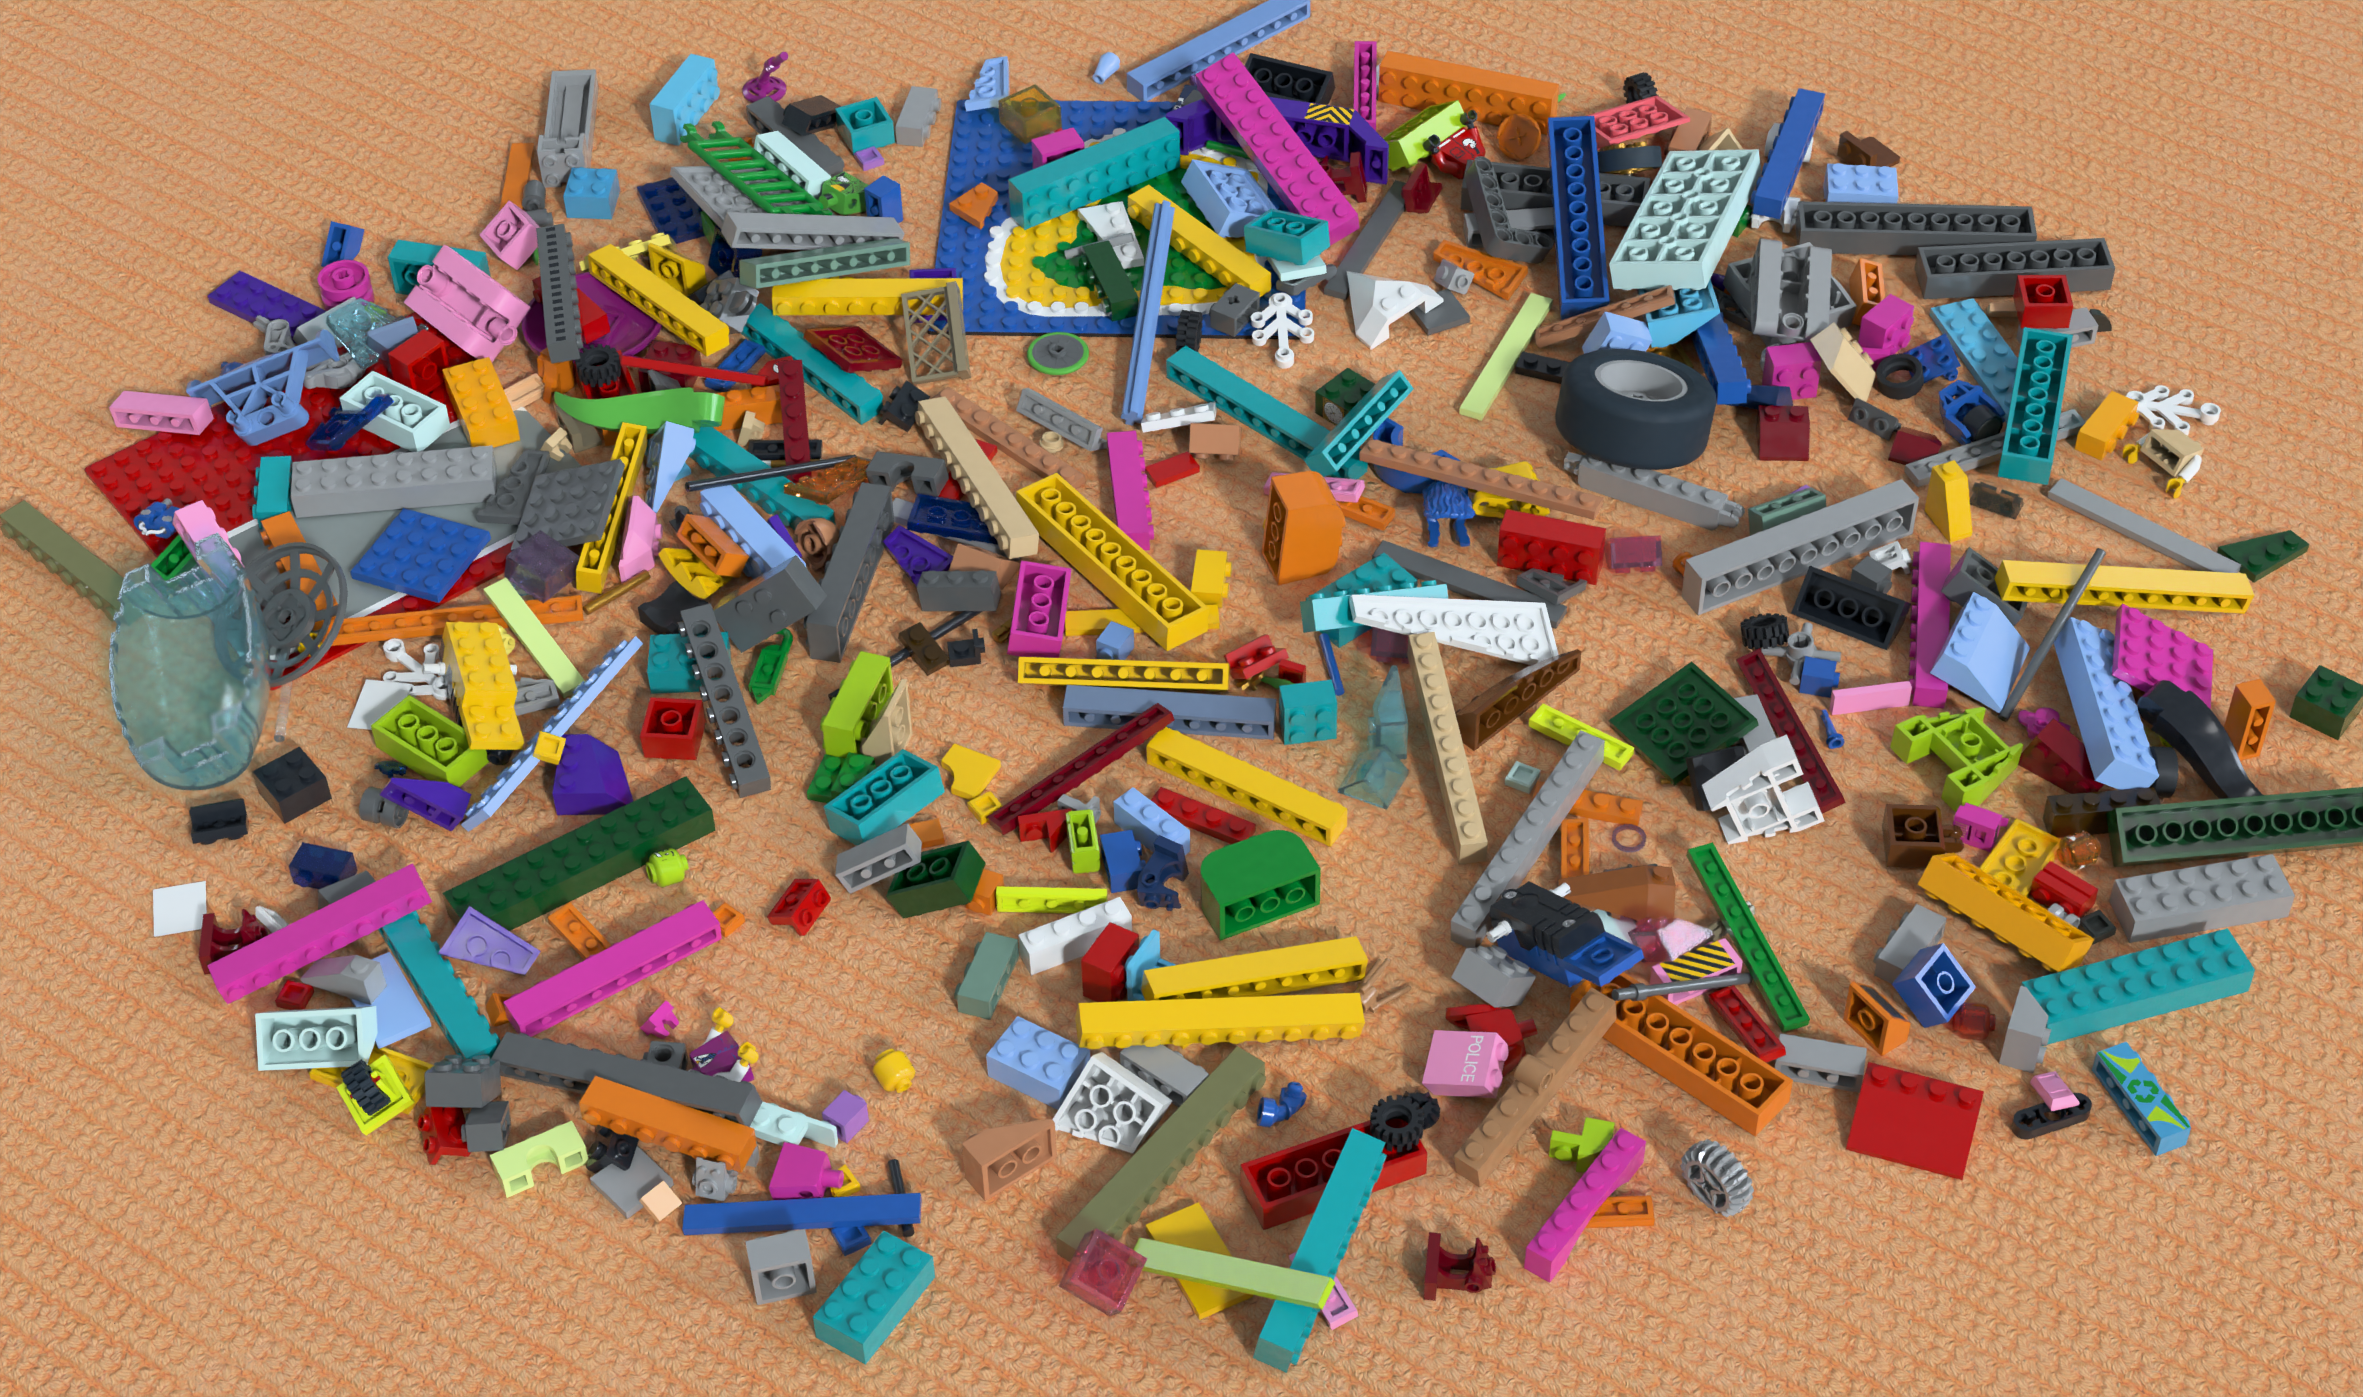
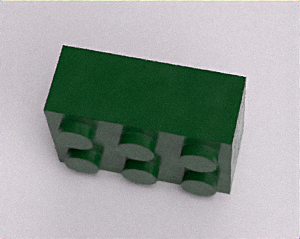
M970 841L921 852L920 863L895 873L886 897L903 919L941 911L950 907L971 903L986 863Z

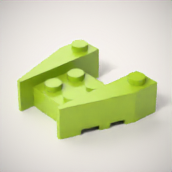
M1984 707L1965 709L1964 713L1950 715L1949 712L1939 713L1938 717L1927 718L1926 715H1919L1896 724L1890 748L1906 764L1934 752L1954 771L1946 777L1941 799L1955 812H1957L1960 805L1964 806L1965 803L1979 806L2017 768L2021 756L2022 743L2008 747L1983 723L1986 711Z

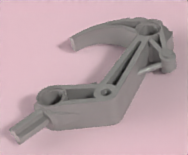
M260 315L256 317L253 326L265 333V356L295 347L291 338L288 321L283 319L269 321ZM354 331L349 332L354 348L340 355L339 361L335 362L330 358L306 368L304 386L307 389L316 387L332 389L351 387L357 382V379L364 375L368 367L369 355L364 341Z

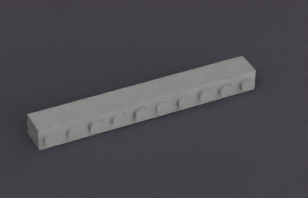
M1580 730L1451 919V941L1467 948L1479 947L1486 933L1492 927L1489 916L1490 906L1502 899L1504 891L1518 889L1561 825V822L1565 819L1604 761L1605 740Z

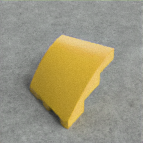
M663 548L658 553L663 564L678 583L702 599L709 597L732 579L730 576L716 575L689 549Z

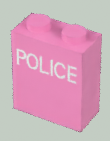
M1434 1030L1422 1084L1433 1095L1496 1098L1498 1088L1502 1084L1504 1061L1508 1058V1044L1497 1033Z

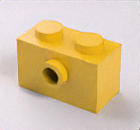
M1197 549L1191 593L1205 605L1218 604V608H1222L1223 599L1229 596V583H1226V577H1231L1232 562H1228L1226 551Z

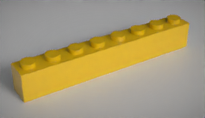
M1150 185L1128 196V215L1144 225L1148 230L1151 229L1155 203L1162 204L1163 200L1171 202L1170 207H1174L1175 211L1170 245L1204 269L1208 274L1218 279L1223 285L1231 288L1237 283L1260 292V297L1271 291V272Z
M609 244L588 254L589 270L592 276L706 357L729 346V328L725 322L720 321L709 311H706L696 302L670 286L666 281L657 277L636 260L627 256L622 250Z
M963 278L816 279L777 285L772 287L773 315H904L901 294L947 286L946 283L956 281L960 289L963 310ZM944 294L935 295L930 303L939 308L945 301ZM919 299L908 300L909 308L914 312L923 303ZM927 305L920 315H934L936 311Z
M622 422L610 461L621 459L625 465L602 539L584 543L576 568L577 590L602 594L627 513L628 498L633 494L647 448V426Z
M1019 657L1018 683L1021 685H1081L1109 688L1229 691L1230 665L1228 663Z
M1165 727L1147 744V764L1329 847L1332 846L1347 827V808L1341 804L1301 788L1293 782L1281 779L1268 771L1261 770L1246 761L1232 757L1224 751L1212 748L1199 740L1183 735L1177 730Z
M1357 936L1144 970L1141 992L1145 1001L1266 996L1363 980L1368 958Z

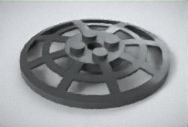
M294 542L279 545L264 552L241 571L223 599L215 631L216 649L219 659L224 668L234 678L249 686L272 688L299 678L322 659L339 633L347 608L348 591L346 578L337 560L327 551L314 544ZM300 554H311L325 559L328 564L322 575L312 570L300 569ZM290 556L291 570L277 575L267 584L257 576L258 573L271 563ZM334 570L338 577L340 589L339 604L333 606V595L328 585ZM301 578H309L317 582L308 595L300 590ZM291 579L290 589L276 595L272 592L278 585ZM250 583L258 593L248 608L245 620H231L238 599ZM323 590L327 607L317 611L314 601ZM265 599L268 603L262 612L261 618L254 620L259 606ZM291 615V619L286 623V618ZM336 616L329 634L319 648L318 645L328 630L331 618ZM324 620L319 634L313 640L309 634L315 622ZM229 630L243 631V643L248 655L237 663L233 661L229 650ZM252 630H260L261 636L265 640L256 649L252 642ZM302 643L306 650L288 660L291 648ZM272 647L281 649L277 662L267 661L261 656ZM309 654L311 655V658L298 669L281 677L285 668L293 666L305 659ZM253 662L264 668L274 669L269 681L254 680L241 671Z

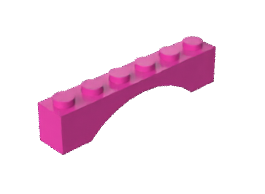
M1623 1128L1618 1130L1527 1245L1524 1269L1549 1283L1566 1263L1578 1238L1598 1208L1618 1187L1629 1182L1643 1164L1646 1147L1645 1140Z

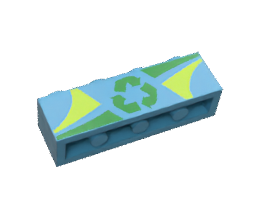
M2127 1042L2097 1052L2092 1067L2093 1073L2154 1155L2158 1156L2185 1146L2191 1130L2189 1120L2179 1112L2171 1096L2163 1091L2155 1075L2149 1072L2142 1063L2139 1054L2133 1051Z

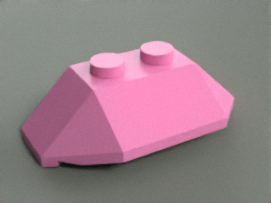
M639 496L628 498L619 561L621 583L644 570L649 571L655 566L656 556H659L658 553L660 552V542L658 539H662L663 536L662 524H658L656 513Z

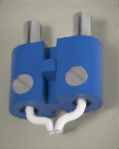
M168 498L161 503L153 502L134 518V525L143 535L156 534L157 537L167 539L177 532L172 522L174 512L180 508L171 506L172 501Z

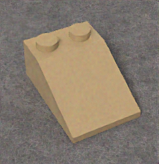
M901 679L881 709L877 719L872 720L870 732L867 738L862 739L860 745V753H863L865 756L874 757L875 765L878 767L902 749L905 750L913 735L906 679Z

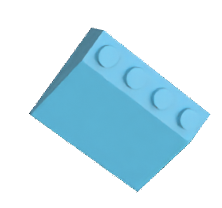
M1709 280L1706 288L1700 290H1673L1675 297L1674 305L1643 314L1644 322H1646L1652 338V348H1663L1669 344L1677 343L1720 314V308L1711 280ZM1637 289L1638 295L1653 291Z

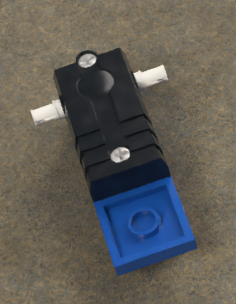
M1528 881L1518 889L1504 891L1502 899L1490 906L1489 916L1493 929L1486 933L1488 940L1491 943L1497 940L1498 947L1504 949L1508 957L1523 962L1528 967L1568 987L1578 984L1582 979L1602 987L1644 959L1641 948L1606 932L1603 922L1597 913L1590 912L1589 909L1581 908L1580 905L1572 904L1570 900L1563 898L1571 893L1567 883H1562V885L1554 890H1547Z

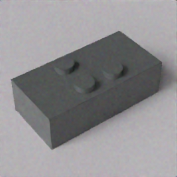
M795 555L723 597L714 607L713 612L717 622L725 632H728L730 639L742 653L816 611L827 597V594L798 556Z

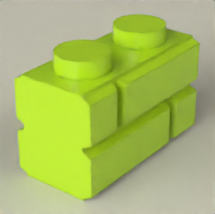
M1093 810L1069 811L1066 813V827L1073 873L1097 872L1100 870V852Z

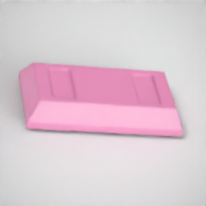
M2056 1071L2036 1075L2031 1079L2030 1084L2051 1111L2079 1105L2077 1098Z

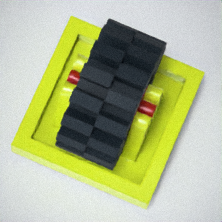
M383 1055L370 1065H367L362 1059L341 1073L343 1083L336 1087L361 1132L366 1136L415 1103L391 1060L386 1055Z

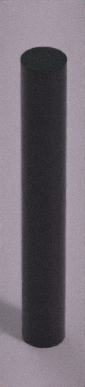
M892 1159L888 1161L887 1165L894 1194H906L899 1161ZM901 1224L904 1237L914 1235L913 1224Z

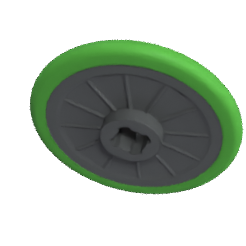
M1066 332L1044 334L1036 338L1027 350V359L1031 366L1049 375H1065L1075 372L1087 362L1089 357L1087 344L1080 337Z

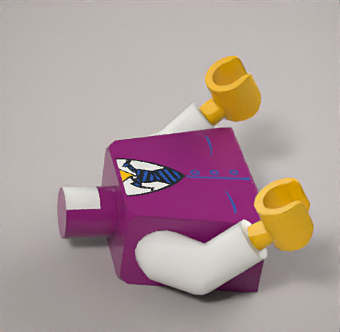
M721 1007L716 1008L712 1013V1021L717 1025L711 1028L706 1041L690 1053L689 1057L693 1066L690 1070H696L704 1075L713 1077L720 1075L728 1080L737 1082L755 1080L750 1064H754L758 1060L755 1046L749 1042H744L739 1047L728 1031L723 1032V1029L729 1028L734 1020L727 1011Z

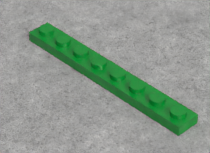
M1713 842L1688 849L1686 856L1782 1033L1807 1026L1810 1021L1807 1012Z

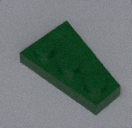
M2288 530L2219 546L2217 553L2241 564L2239 572L2246 574L2247 578L2255 583L2306 553L2309 543L2293 531Z

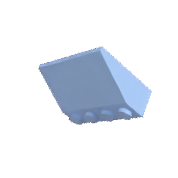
M1192 159L1181 181L1187 193L1195 201L1196 206L1205 215V219L1214 228L1215 233L1223 238L1227 236L1234 238L1245 236L1244 226L1269 209H1276L1248 169Z
M1973 592L1959 612L1930 673L2000 713L2030 647L1996 604Z

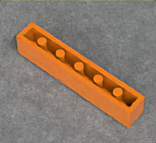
M290 511L261 521L263 531L260 532V536L264 546H270L267 547L268 550L287 543H306ZM300 554V569L312 570L322 575L313 555ZM290 556L283 557L275 562L279 574L291 570ZM301 578L300 590L308 595L317 582L309 578ZM291 579L284 582L286 589H290ZM323 590L314 601L317 611L327 607ZM333 595V606L338 605V603ZM324 620L315 622L312 629L313 632L322 628V621Z
M598 1076L593 1078L579 1102L582 1120L591 1125H600L611 1129L617 1134H627L638 1138L644 1143H654L665 1147L671 1152H681L690 1155L694 1159L700 1157L713 1162L726 1163L727 1170L742 1173L757 1146L754 1128Z

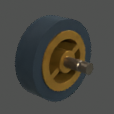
M1647 141L1628 145L1626 143L1613 144L1612 146H1605L1604 151L1597 152L1599 173L1633 176V174L1639 171L1652 170L1662 166L1661 147L1648 146Z

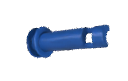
M1821 710L1823 715L1820 717L1826 727V735L1828 737L1826 744L1829 749L1842 747L1845 743L1843 736L1837 733L1828 712Z

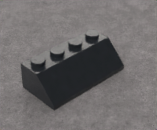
M1250 53L1245 64V68L1268 97L1328 105L1336 88L1333 72Z
M1809 566L1791 614L1888 650L1904 624L1911 603Z

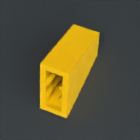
M1955 460L1932 467L1924 509L1949 543L1972 536L1968 478Z

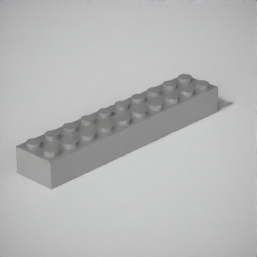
M1901 479L1850 499H1845L1834 505L1824 507L1810 514L1802 515L1786 523H1781L1770 529L1757 532L1746 538L1714 548L1703 554L1693 556L1687 559L1685 563L1682 598L1697 615H1701L1807 574L1809 566L1822 569L1912 535L1919 497Z

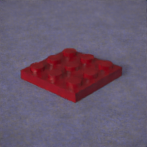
M859 326L806 329L803 336L804 339L811 343L813 348L820 350L826 355L827 359L836 362L847 373H854L855 371L872 372V370L889 371L890 369L901 368L903 359Z

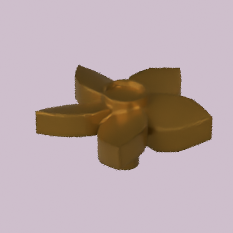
M1262 671L1235 685L1237 688L1241 687L1243 691L1251 686L1252 690L1255 691L1258 689L1256 685L1261 682L1265 672Z

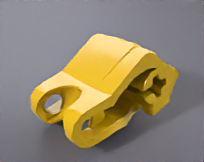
M1525 461L1498 468H1489L1540 481L1533 471L1532 465ZM1468 488L1469 492L1475 493L1472 499V508L1479 516L1503 519L1506 509L1546 516L1550 513L1549 508ZM1482 502H1488L1484 506L1479 505Z

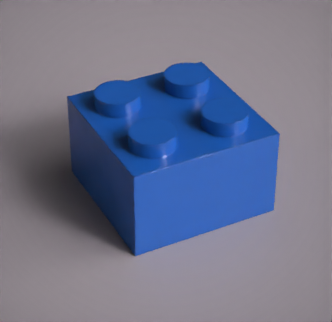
M1944 943L1920 949L1892 983L1893 987L1924 1028L1947 1023L1976 988Z

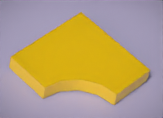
M954 743L941 760V766L949 771L954 778L951 793L967 800H972L980 796L1000 769L1001 761Z

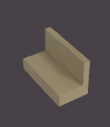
M555 406L558 425L568 433L566 438L571 443L574 453L602 445V440L593 426L576 420L559 406Z

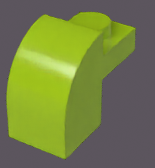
M1586 1117L1582 1136L1553 1130L1550 1140L1549 1157L1557 1158L1561 1161L1577 1162L1576 1172H1586L1613 1138L1615 1123Z

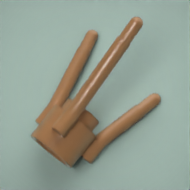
M1388 958L1383 963L1381 959H1378L1353 992L1360 993L1363 1013L1368 1009L1374 1013L1382 1005L1411 990V986L1408 985L1377 1001L1378 991L1372 985L1390 963Z

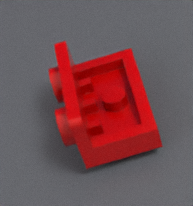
M426 1107L423 1114H420L417 1126L422 1134L423 1151L427 1154L429 1165H436L441 1155L469 1157L471 1152H468L467 1142H463L461 1136L462 1124H466L462 1107Z

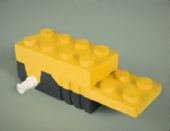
M446 622L439 650L440 662L423 663L422 673L443 676L456 722L464 728L470 749L522 750L524 739L514 709L518 690L513 675L516 676L517 666L516 664L510 665L498 624L489 622Z

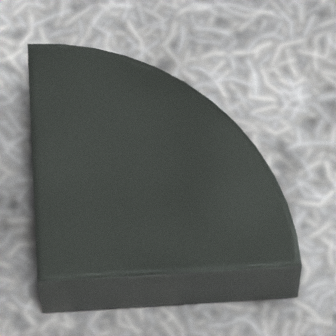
M2090 309L2089 312L2098 324L2097 332L2112 331L2109 318L2101 313L2100 310Z

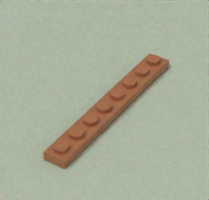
M946 387L931 398L946 396L968 430L986 442L996 445L997 449L1044 479L1058 473L1075 489L1085 483L1084 474L952 388Z

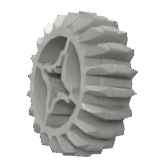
M1706 1139L1693 1144L1681 1158L1682 1164L1680 1167L1684 1171L1682 1176L1687 1180L1686 1185L1692 1189L1693 1195H1696L1708 1208L1713 1209L1716 1214L1721 1213L1725 1217L1734 1216L1745 1209L1753 1199L1752 1193L1754 1189L1751 1186L1752 1179L1747 1176L1748 1170L1743 1168L1741 1165L1742 1161H1738L1734 1153H1730L1725 1145L1720 1146L1717 1141L1712 1142Z

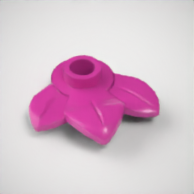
M2047 707L2039 708L2036 713L2021 710L2018 714L2019 722L2027 727L2028 737L2032 740L2053 718L2059 722L2060 717L2057 711ZM2059 722L2068 731H2070V725L2065 724L2063 722Z

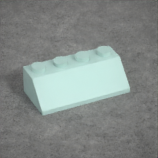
M376 1006L255 1013L258 1071L350 1067L361 1059L368 1064L378 1034Z

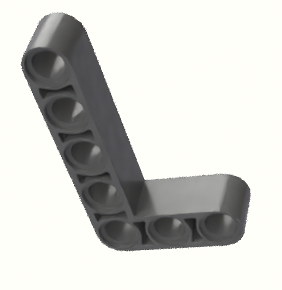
M1476 157L1466 171L1464 178L1486 252L1497 258L1535 264L1541 263L1554 245L1553 240L1550 236L1541 232L1511 228L1494 167L1486 157Z

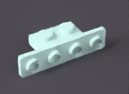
M762 1101L750 1125L751 1128L755 1129V1137L783 1146L784 1142L799 1145L803 1137L833 1148L838 1144L836 1126L824 1120L819 1121L807 1117L801 1112H793L781 1108L774 1103Z

